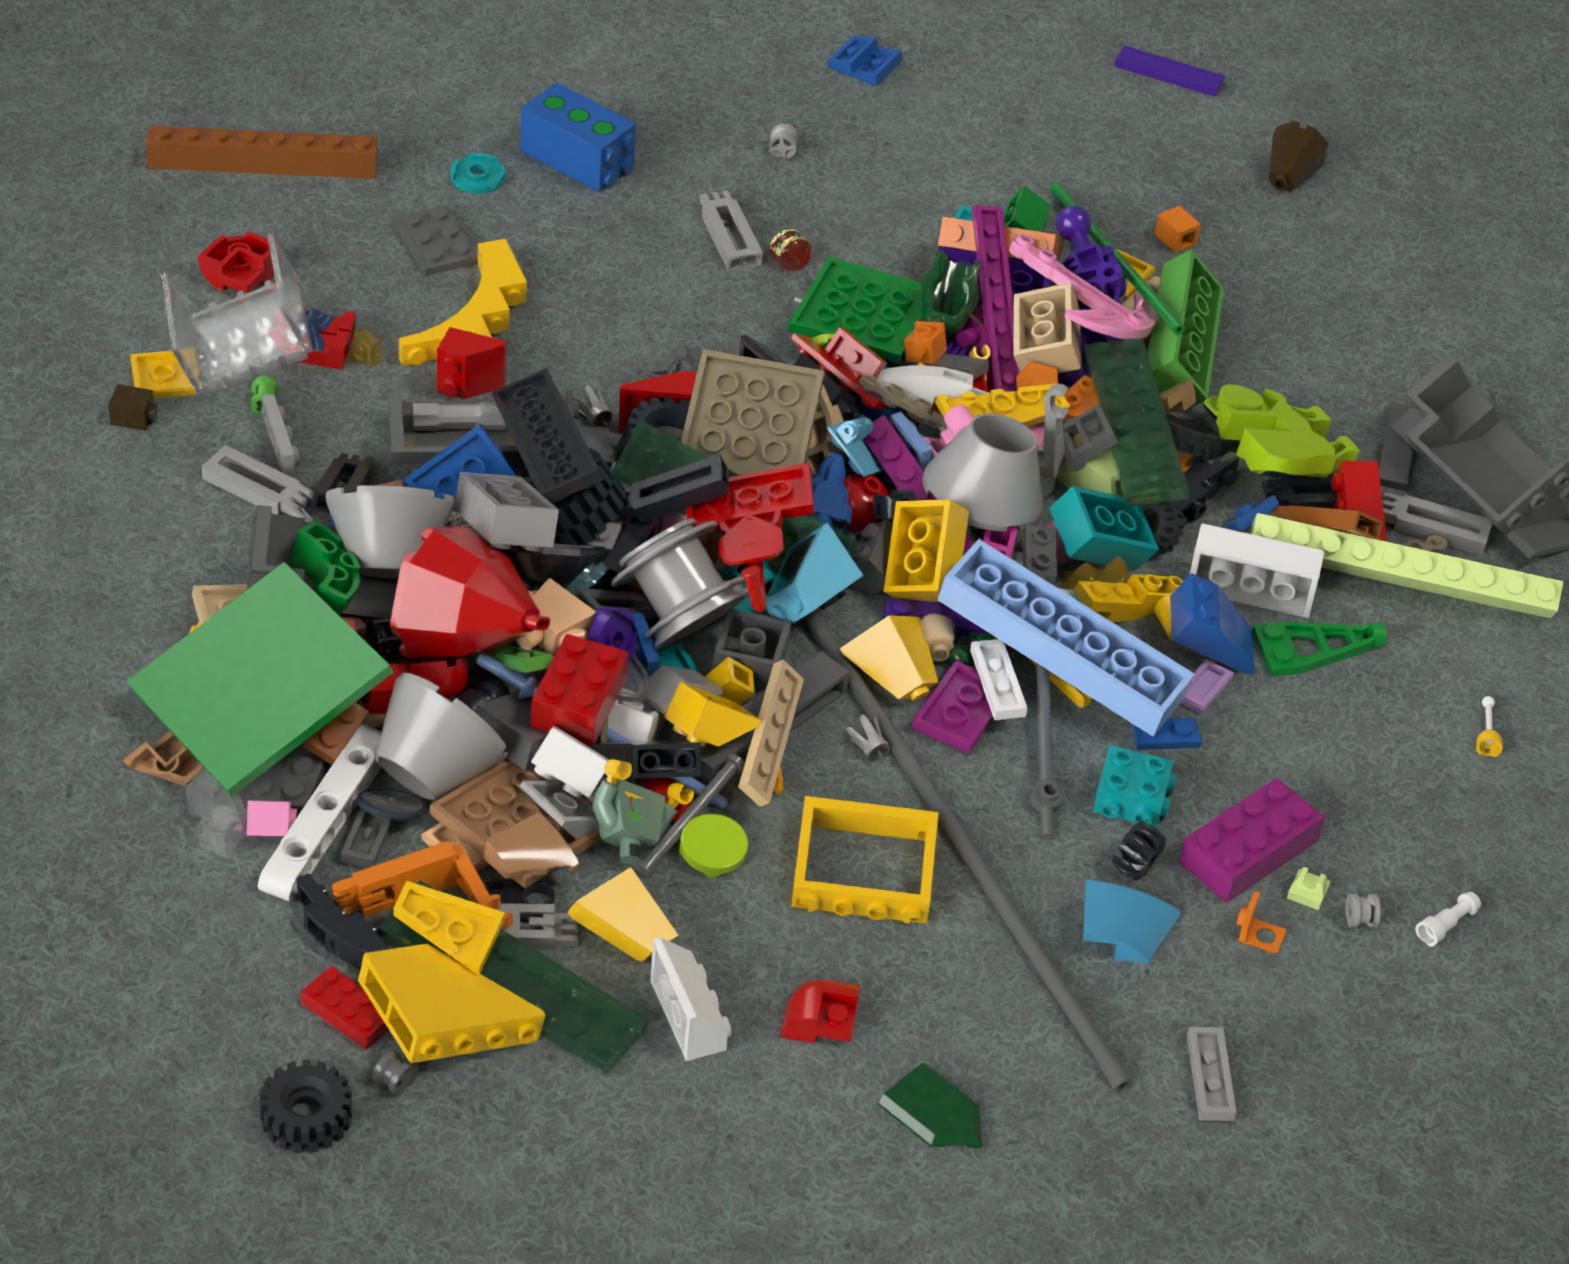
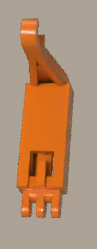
M449 841L352 873V877L335 882L332 885L334 904L336 906L340 905L347 915L360 910L364 918L393 909L406 881L440 892L459 886L471 902L493 909H499L501 906L500 895H489L461 844L451 845ZM505 913V921L501 930L507 929L513 924L512 913Z

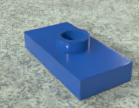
M1274 495L1253 505L1249 502L1234 511L1237 516L1221 528L1242 532L1252 525L1257 513L1266 515L1274 510L1279 502Z
M636 612L631 613L635 623L630 622L631 632L637 633L636 646L632 657L633 659L638 658L645 680H647L660 668V658L652 636L645 637V633L649 628L644 614Z

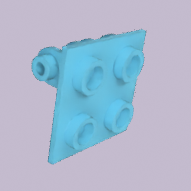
M861 417L827 427L831 433L830 439L839 450H844L850 458L848 460L849 465L857 474L867 477L884 470L862 441L873 429L870 419Z

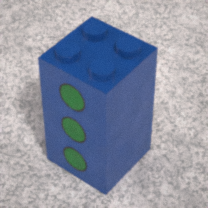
M558 82L521 108L520 151L598 192L607 186H613L617 178L624 173L631 172L634 168L635 144L637 140L635 122Z

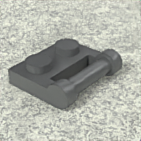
M1100 404L1062 424L1065 453L1067 455L1066 462L1072 471L1083 469L1087 460L1109 451L1111 447L1118 444V440ZM1077 433L1080 434L1084 443L1079 448L1076 447L1073 440L1074 435Z

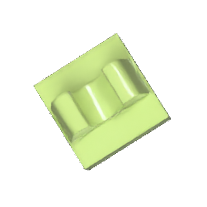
M1303 867L1299 869L1290 887L1287 899L1319 910L1331 881L1327 880L1325 874L1321 873L1319 877L1309 873V868Z

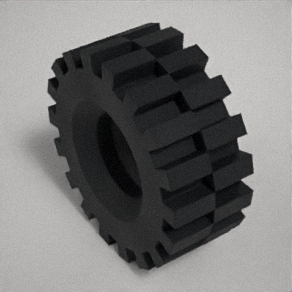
M303 1060V1066L296 1067L295 1061L287 1063L286 1071L279 1067L274 1070V1078L268 1076L264 1081L265 1088L261 1087L260 1119L262 1121V1128L264 1132L268 1131V1138L273 1143L279 1139L280 1148L287 1150L288 1146L292 1145L296 1153H302V1147H309L310 1153L318 1152V1145L323 1144L324 1148L327 1149L332 1146V1138L339 1142L344 1137V1130H349L352 1119L351 1086H348V1080L345 1075L339 1077V1070L334 1066L326 1070L325 1062L318 1061L317 1066H311V1060ZM301 1102H313L321 1108L318 1112L311 1115H299L292 1111L293 1106Z

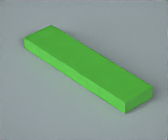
M507 644L487 654L509 669L525 673L549 668L554 658V655L533 649L526 651L520 646ZM471 655L472 660L477 661L479 655Z

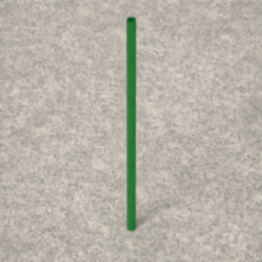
M1056 182L1051 185V192L1064 207L1079 206L1059 183ZM1091 220V230L1088 233L1100 248L1108 245L1113 247L1115 259L1121 266L1123 275L1176 335L1182 334L1185 330L1184 325Z

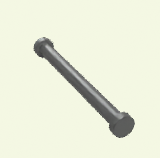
M735 754L727 756L725 765L644 860L640 859L634 865L636 872L648 879L651 878L656 865L681 837L685 825L702 813L735 773H740L743 770L745 764L740 757Z

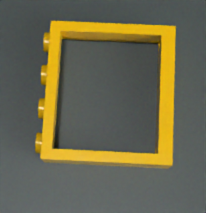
M805 796L791 907L808 909V912L816 910L834 912L839 916L853 914L868 916L873 920H883L885 918L901 920L906 924H910V922L927 924L931 899L938 812ZM811 827L925 841L920 894L806 881L805 874Z

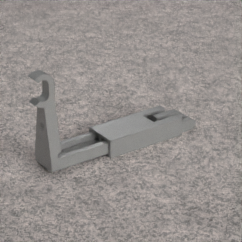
M1062 384L1052 385L1045 394L1043 448L1037 447L1040 476L1055 478L1066 463L1062 418L1067 415L1069 410L1066 407H1058L1055 403V395L1062 397L1069 389ZM925 419L923 423H919V426H915L922 438H942L939 431L940 427L929 422V420Z

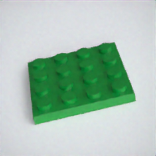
M829 256L789 321L788 332L813 338L821 334H835L839 327L845 328L883 360L900 364L905 355L904 339L915 329V322L922 321L920 282Z

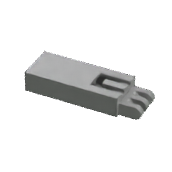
M728 190L721 191V199L717 192L710 193L711 200H709L706 193L700 194L702 219L727 270L762 265L763 252L737 200L732 199ZM725 219L731 220L735 228V231H730L728 227V220Z
M224 445L202 465L203 480L256 506H272V514L280 515L284 512L294 516L291 512L293 507L301 511V508L305 510L309 503H312L314 500V492L302 486L301 481L227 445Z
M1388 492L1382 495L1385 522L1395 525L1394 531L1427 540L1431 535H1440L1447 540V546L1483 556L1492 523L1486 517L1408 495L1403 497Z
M501 903L500 908L496 909L505 913H512L513 924L507 929L500 930L492 949H554V946L579 945V939L575 936L578 935V922L572 919L568 913H555V904ZM520 918H529V930L520 929ZM534 926H543V930H534Z

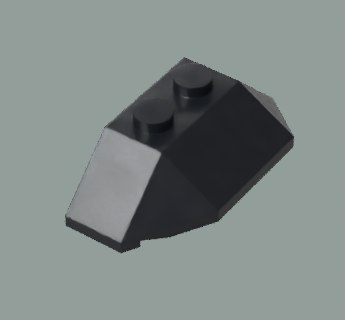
M554 544L553 548L542 547L541 551L525 550L520 545H511L510 549L496 548L510 559L529 591L532 590V587L541 588L549 578L566 589L605 553L604 546Z

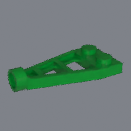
M1276 622L1253 625L1252 630L1271 677L1302 674L1369 652L1373 648L1384 647L1387 642L1386 629L1382 622L1368 623L1363 626ZM1325 637H1344L1348 646L1331 650ZM1291 639H1312L1316 642L1319 651L1305 657L1298 656Z

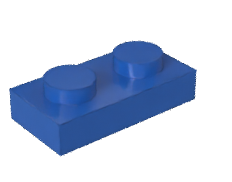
M1168 718L1154 737L1136 725L1131 724L1137 750L1201 747L1202 741L1196 718Z

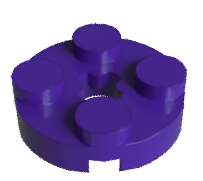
M599 608L594 614V623L587 640L629 651V663L637 640V633L631 632L630 622L635 623L633 615L628 610L621 608Z

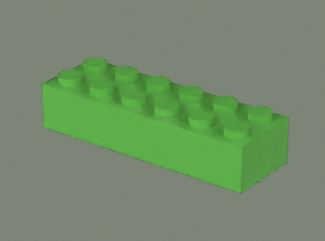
M1192 249L1163 263L1157 295L1184 325L1185 330L1182 334L1176 335L1157 314L1158 320L1151 332L1144 372L1147 381L1154 385L1160 393L1184 381L1193 379L1196 403L1191 407L1204 402L1208 398L1224 287Z

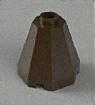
M1296 121L1276 127L1272 138L1269 181L1276 189L1281 191L1293 190L1323 166L1327 158L1326 151L1329 143L1315 127L1308 125L1304 129L1299 127L1301 123Z

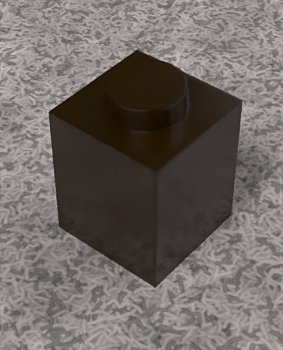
M117 384L108 404L110 425L146 431L149 422L155 421L158 414V404L154 403L153 390Z

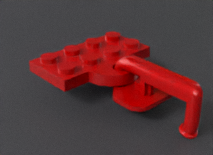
M809 463L729 477V494L686 508L687 520L694 518L696 521L694 527L709 521H716L718 523L713 532L721 531L723 535L719 540V555L723 563L727 565L748 563V568L744 569L741 575L745 578L752 607L758 613H763L766 608L763 560L772 559L783 551L784 542L781 530L783 519L815 514Z

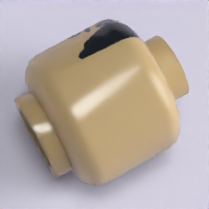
M935 613L929 614L920 621L923 637L929 645L932 660L941 662L946 660L950 655L949 651L958 645L956 629L950 618Z

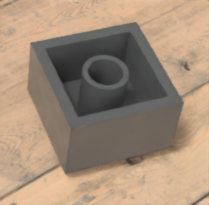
M729 608L714 652L713 669L727 657H730L753 670L754 689L766 690L773 664L781 660L785 661L789 650L792 621Z

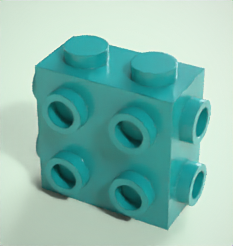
M1109 745L1093 812L1100 813L1107 818L1117 817L1133 821L1136 824L1144 821L1148 825L1151 824L1154 827H1158L1160 816L1167 818L1171 798L1165 797L1166 793L1173 794L1177 775L1171 774L1174 760Z

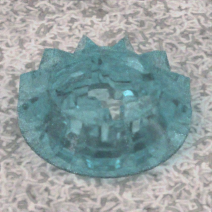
M602 561L598 565L593 562L565 589L572 595L575 594L578 588L590 589L606 573L607 567Z

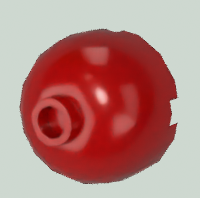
M856 472L846 473L843 484L849 492L848 505L852 508V518L850 525L838 524L846 530L856 533L871 523L877 524L884 520L874 518L873 494L888 495L884 484L873 475L863 477L862 474L859 475Z
M458 656L422 658L421 663L413 664V660L402 662L404 673L419 676L437 685L439 690L436 693L448 700L460 694L465 688L468 679L467 656L459 658Z

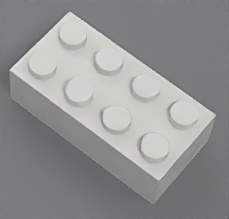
M1201 523L1190 574L1193 573L1217 584L1230 601L1309 618L1324 551Z

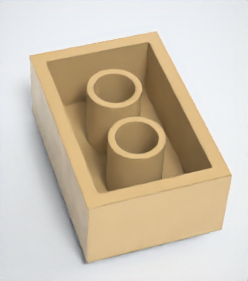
M1071 283L1014 294V358L1020 372L1030 362L1056 367L1057 373L1081 369L1080 325L1064 316L1067 309L1080 310Z

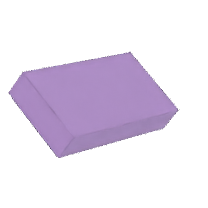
M1205 659L1194 672L1195 675L1188 692L1180 703L1200 715L1203 714L1233 679L1234 674L1208 659Z

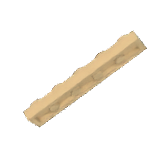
M784 660L773 664L758 716L762 721L760 726L754 730L738 786L759 807L767 805L771 801L804 679Z

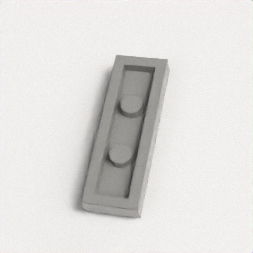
M274 394L262 396V415L281 472L288 476L295 475V465L300 464V457L297 446L291 445L293 443L291 428L289 425H284L286 423L284 408L282 405H277Z
M1189 1027L1187 1041L1199 1120L1234 1121L1237 1112L1224 1028Z

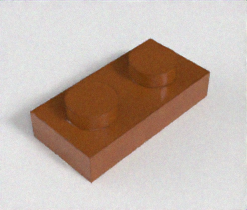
M354 702L310 736L304 747L330 765H333L369 711Z

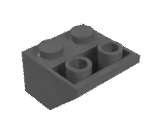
M889 519L877 524L871 523L863 530L854 534L848 533L840 539V542L863 574L862 577L850 584L849 588L869 594L884 590L893 524Z

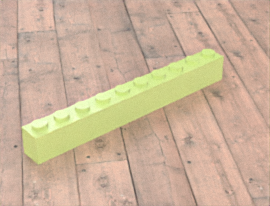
M1260 513L1256 514L1252 522L1250 532L1252 535L1323 550L1324 556L1321 568L1547 618H1552L1558 611L1563 581Z

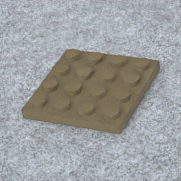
M703 349L676 466L679 468L721 454L728 467V477L804 464L825 376L824 371Z

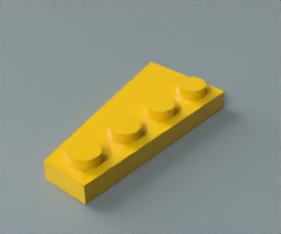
M1055 384L1019 387L1018 391L1010 392L996 389L991 390L990 394L975 395L974 392L962 393L961 397L948 398L947 394L937 395L935 404L943 417L955 406L965 405L974 418L982 414H999L1013 418L1030 427L1045 422V394ZM1055 395L1056 405L1061 408L1066 407L1069 410L1070 405L1064 395L1062 397Z

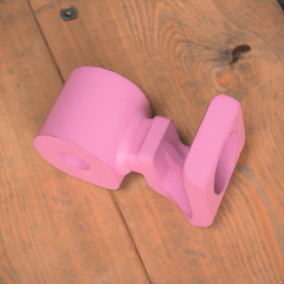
M958 405L946 413L944 422L947 425V429L940 433L942 438H923L932 447V458L938 454L933 447L940 452L974 419L967 406Z

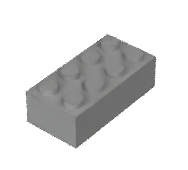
M460 472L455 510L465 521L473 526V529L477 530L483 538L489 541L492 547L510 549L511 545H520L523 549L529 551H541L542 547L553 548L559 510L522 477Z

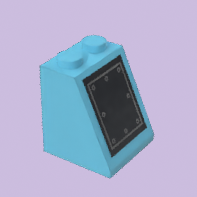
M828 522L790 547L766 597L765 609L769 617L792 621L793 624L863 576Z

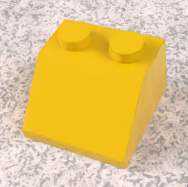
M681 681L664 718L674 724V731L687 736L686 739L690 742H700L702 747L705 746L706 742L719 747L759 727L762 721L731 700Z

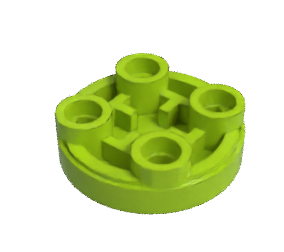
M704 814L693 818L683 828L679 853L694 869L703 872L709 878H717L722 874L736 870L744 862L748 849V838L744 829L731 818L719 814Z

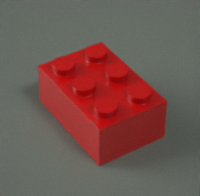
M566 634L532 698L530 728L549 733L554 725L581 743L594 746L627 679L629 651Z

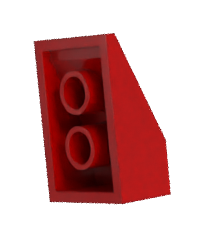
M681 371L620 385L618 434H623L631 412L634 408H638L639 403L643 401L649 404L651 398L658 397L662 403L665 397H672L674 403L678 404L681 399L689 401V406L697 372Z

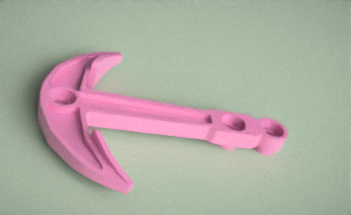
M1019 234L1018 237L1013 239L1009 251L1014 256L1023 259L1024 263L1058 285L1071 283L1076 298L1092 309H1067L1064 316L1093 332L1096 331L1121 339H1142L1147 337L1153 330L1158 320L1156 311L1140 293H1135L1134 310L1130 311L1066 269L1063 264L1056 260L1057 256L1053 252L1035 248L1033 245L1034 240L1031 237Z

